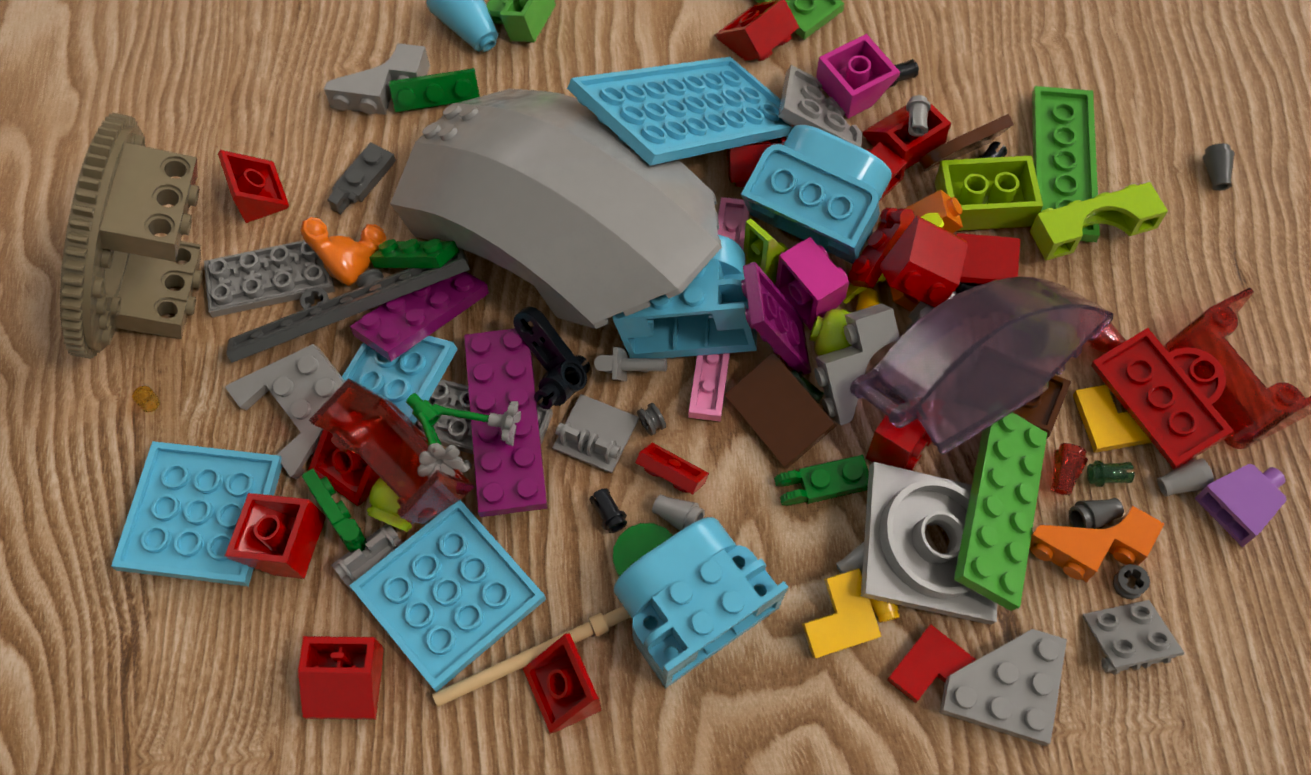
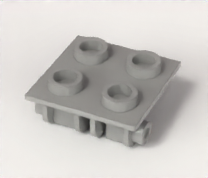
M580 394L566 423H559L555 434L558 435V438L552 449L612 473L639 417Z
M1150 600L1083 614L1084 620L1107 656L1101 660L1102 667L1106 673L1119 674L1120 671L1128 670L1130 666L1133 670H1138L1141 665L1144 668H1148L1151 664L1160 662L1166 664L1170 663L1172 658L1184 655V651Z

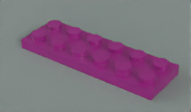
M515 328L466 334L464 338L470 412L490 415V413L503 415L508 410L511 401H518V411H521V419L518 423H515L516 433L513 446L502 441L501 428L488 426V422L471 420L479 516L488 517L548 509L537 402L534 399L536 392L531 350Z

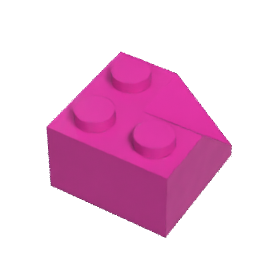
M865 34L820 56L816 78L822 84L823 90L829 97H833L844 110V115L849 119L872 107L900 76V71L873 40Z
M809 237L779 255L775 286L801 315L803 322L811 331L817 316L823 317L828 310L836 309L846 298L849 280L845 271L840 267L837 268L829 259L825 248L817 245Z

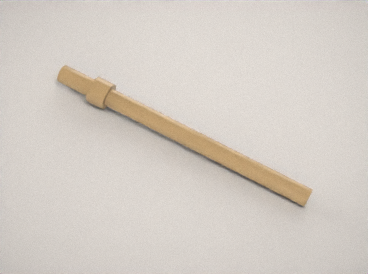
M624 606L604 615L601 612L588 618L589 622L433 693V699L437 707L442 706L525 667L564 634L570 633L575 644L594 634L596 637H599L609 632L610 627L631 618Z

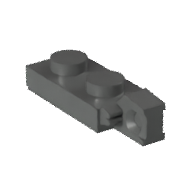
M370 142L332 188L333 192L327 199L331 210L342 214L351 202H362L396 161L394 154Z

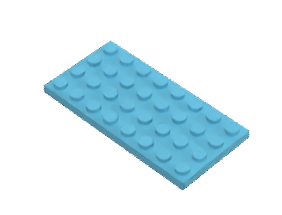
M731 57L571 78L567 88L577 97L580 104L590 109L602 124L607 125L618 135L621 141L631 147L650 166L785 137L789 135L794 127L786 124L782 118L778 117L781 99Z

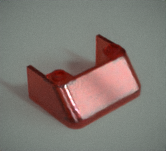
M1250 287L1208 308L1172 337L1164 346L1168 352L1185 347L1201 349L1219 361L1225 372L1226 384L1222 395L1213 406L1234 430L1232 435L1224 439V441L1236 449L1248 448L1311 414V396L1305 398L1295 386L1284 382L1276 383L1266 388L1225 338L1231 335L1238 326L1236 314L1254 293ZM1204 365L1194 367V373L1199 378L1208 379L1212 377V372L1208 367Z
M349 378L309 419L313 425L325 429L333 435L330 440L339 450L344 453L350 450L361 456L399 496L397 502L401 507L397 510V514L411 524L415 522L420 524L426 523L463 499L474 488L469 479L457 469H454L456 473L454 477L439 470L429 479L428 475L420 477L418 475V467L421 465L419 455L423 451H428L429 447L425 434L389 399Z

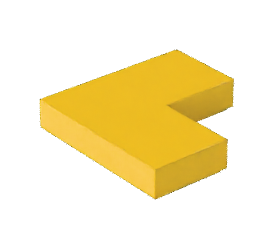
M1107 385L1079 389L1074 392L1073 397L1094 453L1152 443L1128 412H1117Z
M860 568L825 578L824 581L835 613L802 623L812 657L816 659L882 637L870 599L861 597L862 574Z

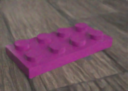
M756 262L744 265L745 279L741 281V287L744 296L748 299L749 308L745 310L748 325L752 329L755 328L760 334L761 339L764 342L767 341L772 346L776 355L779 354L783 358L787 367H791L799 376L811 373L801 315Z
M465 271L386 302L364 315L360 320L352 324L350 328L353 336L392 362L488 295L489 290L485 282Z

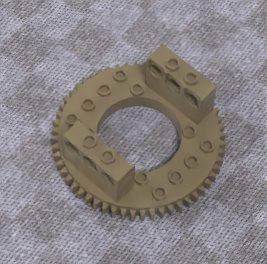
M112 113L105 117V121H102V125L98 128L86 153L72 201L62 260L60 318L66 349H68L70 355L91 359L97 356V353H100L107 345L111 344L116 328L182 339L187 315H193L195 311L196 297L192 296L194 288L199 289L201 286L203 271L199 270L201 246L200 244L181 241L183 234L189 235L191 230L192 215L188 214L189 207H196L199 197V186H195L198 177L197 157L146 147L145 136L132 116ZM171 204V205H174V206H173V207H164L163 205ZM158 233H165V234H167L166 236H163V237L155 236V234H158ZM183 260L187 261L188 263L177 264L175 262ZM171 287H180V288H182V289H180V290H178V291H171V290H169V288H171ZM171 313L175 315L172 318L161 317L163 314Z

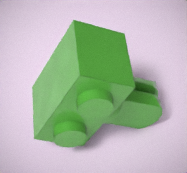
M489 0L486 6L493 23L504 24L510 41L535 42L554 10L556 3L554 0Z

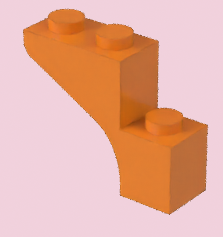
M1132 506L1117 525L1107 529L1040 525L1031 535L1029 549L1037 558L1043 561H1051L1063 568L1064 573L1069 577L1088 582L1097 572L1107 552L1113 554V557L1122 564L1140 565L1148 557L1165 523Z

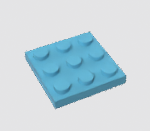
M428 336L391 362L365 343H362L342 376L354 392L344 409L354 408L363 415L412 430L418 419L412 414L413 409L406 403V400L410 395L416 393L423 401H429L458 348L454 342Z

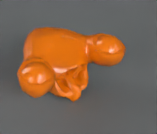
M310 217L303 221L300 230L304 241L321 259L328 274L348 286L354 284L358 277L367 270L371 262L369 257L379 250L378 247L381 243L386 241L383 229L376 224H367L364 227L359 242L345 236L329 237L327 226L318 218Z

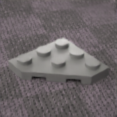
M791 65L785 74L778 117L782 118L790 126H813L861 147V130L856 125L850 127L843 118L844 110L833 97H828L827 99L820 90L822 84L817 78Z
M1031 629L947 677L939 713L1043 746L1049 745L1051 743L1067 639Z

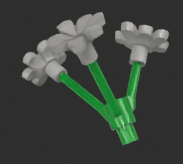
M416 393L410 395L406 403L413 409L412 414L422 424L429 443L428 451H423L419 455L421 465L418 467V475L420 477L428 475L429 483L434 486L446 482L447 479H450L451 482L460 479L461 475L459 473L468 471L472 466L469 460L463 461L461 457H458L460 451L456 446L450 445L446 449L442 446L434 429V425L442 415L488 422V426L501 428L502 441L513 446L516 433L515 423H518L521 419V411H518L519 402L511 401L508 410L503 415L496 413L485 415L446 408L437 404L432 405L428 400L423 401Z

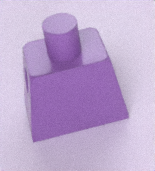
M1247 464L1207 485L1195 499L1243 547L1263 530L1286 502V496L1278 489L1286 480L1283 473L1277 468L1270 467L1262 473L1255 465Z

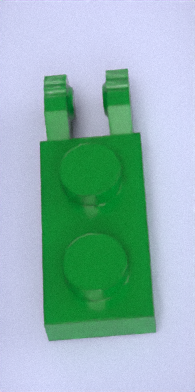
M859 455L801 468L799 471L792 470L780 473L775 476L774 480L778 487L801 483L803 488L781 495L782 505L788 506L804 502L810 504L867 491L869 470L864 456Z
M313 468L304 473L302 478L348 551L353 553L357 549L365 550V547H367L365 545L367 543L365 536L355 519H350L352 516L343 501L340 500L335 503L331 497L336 491L328 478L325 476L320 479Z

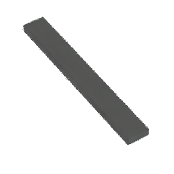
M458 249L459 252L441 268H409L232 337L228 340L226 354L231 363L468 271L470 269L463 249Z

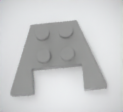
M314 344L246 375L225 387L238 406L246 411L268 391L272 393L300 431L297 437L276 454L281 456L282 466L290 477L294 479L301 477L305 471L302 467L311 454L314 455L327 417L342 412L354 393L321 349Z

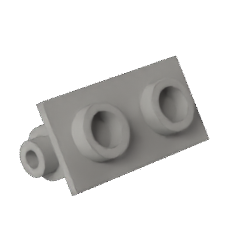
M385 524L366 539L367 543L365 545L367 547H365V550L357 549L353 553L349 551L331 565L351 591L352 589L349 585L403 543L391 525Z

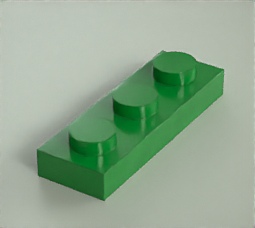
M475 68L389 81L395 112L458 103L480 97Z
M390 239L381 243L378 247L379 250L369 258L374 268H441L459 251L455 241H440L439 239H432L430 241H418L417 239L396 241L395 239Z

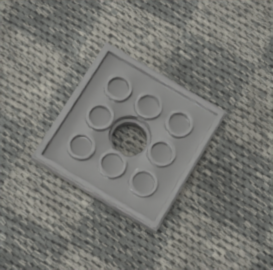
M873 462L869 466L861 597L989 625L997 622V603L954 580L972 485ZM927 525H938L946 532L950 540L947 547L948 553H938L931 548L925 537Z

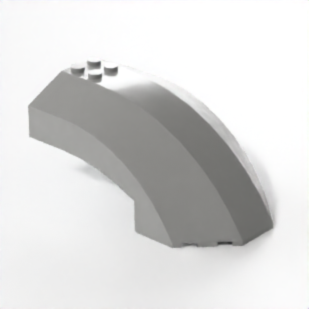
M506 89L449 105L443 111L444 115L437 122L428 125L423 130V135L415 142L390 203L415 237L426 240L455 241L457 248L483 257L533 284L557 318L594 329L607 325V318L621 312L628 316L650 307V300L666 294L669 299L681 294L722 248L721 240L718 236L720 228L718 214L715 210V204H717L716 196L690 169L679 160L650 166L631 147L621 141L618 135L607 125L602 124L590 109L580 104L577 98L548 91Z

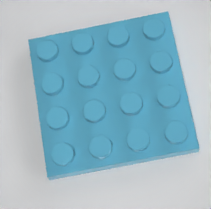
M152 441L111 567L116 571L249 587L254 568L225 557V553L248 493L275 494L282 469L281 456Z
M460 499L456 500L349 585L435 692L439 691L546 600L543 592Z

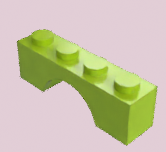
M1151 182L1140 185L1131 184L1116 192H1103L1095 198L1084 201L1075 200L1067 206L1056 209H1044L1037 214L1030 233L1045 261L1074 253L1083 236L1082 229L1089 225L1108 224L1119 228L1128 236H1133L1157 229L1168 210Z

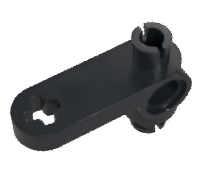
M528 306L516 314L513 320L515 330L547 371L539 382V390L534 395L535 401L538 402L543 398L539 406L546 410L550 409L553 405H563L574 393L586 386V373L590 370V363L587 362L582 366L586 358L581 355L575 356L547 318L537 308ZM531 321L534 326H530L528 322Z

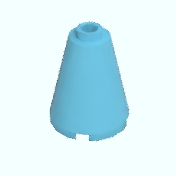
M426 0L427 8L476 51H489L496 45L498 32L484 0Z

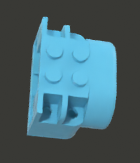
M796 125L792 128L784 145H771L763 152L741 196L751 216L801 240L811 237L817 245L823 246L827 252L853 264L860 257L859 253L866 240L873 233L872 229L880 214L879 201L892 178L890 168L881 159L869 151L819 128L809 125Z
M718 235L722 248L681 294L669 299L664 294L650 300V307L628 316H625L623 312L613 316L614 324L630 358H675L757 351V330L750 328L745 316V310L749 308L748 299L744 296L741 287V281L745 279L743 271L745 254L738 243L728 237Z
M714 517L700 519L658 545L627 568L614 585L615 595L632 618V639L665 688L778 610L788 589L784 581L777 586L765 570L767 565L763 559H757L747 547L736 545L720 522Z

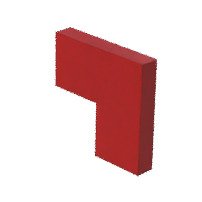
M930 624L887 681L914 703H917L936 677L945 683L948 676L976 661V659Z

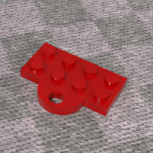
M1146 328L1092 361L1091 367L1174 470L1231 436L1234 432L1213 406L1224 391L1226 377L1219 361L1208 352L1191 347L1179 348L1168 352L1150 329ZM1198 365L1208 367L1212 372V377L1208 379L1199 378L1194 373V367Z

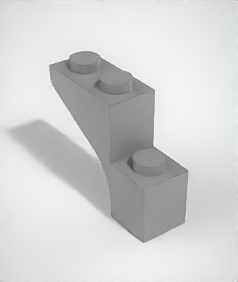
M397 43L394 53L384 64L329 80L325 85L324 91L330 107L338 110L386 115L392 97L389 81L427 75L430 64L425 46Z
M882 303L846 314L847 325L844 326V334L847 342L850 345L852 344V346L816 357L818 368L814 369L818 385L823 387L826 397L822 399L823 409L839 425L851 422L854 417L866 368L872 356L882 347L900 340L894 310Z

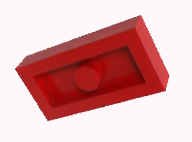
M653 442L639 452L635 462L642 466L648 474L662 477L673 483L677 490L691 493L692 495L705 484L709 475L708 472Z

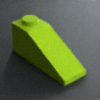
M750 218L746 221L743 249L745 265L756 262L768 278L775 283L779 255L787 251L788 248L783 243L777 242Z

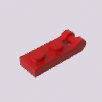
M883 209L880 214V225L869 237L867 246L860 257L854 261L852 269L847 276L853 286L873 289L882 274L879 265L915 218L914 212L911 209Z

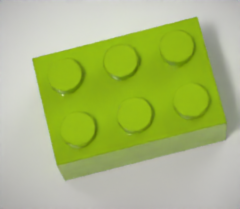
M1032 155L941 160L935 178L936 192L942 190L950 197H955L962 207L960 217L963 227L957 231L1032 227L1037 214L1042 210L1043 203Z

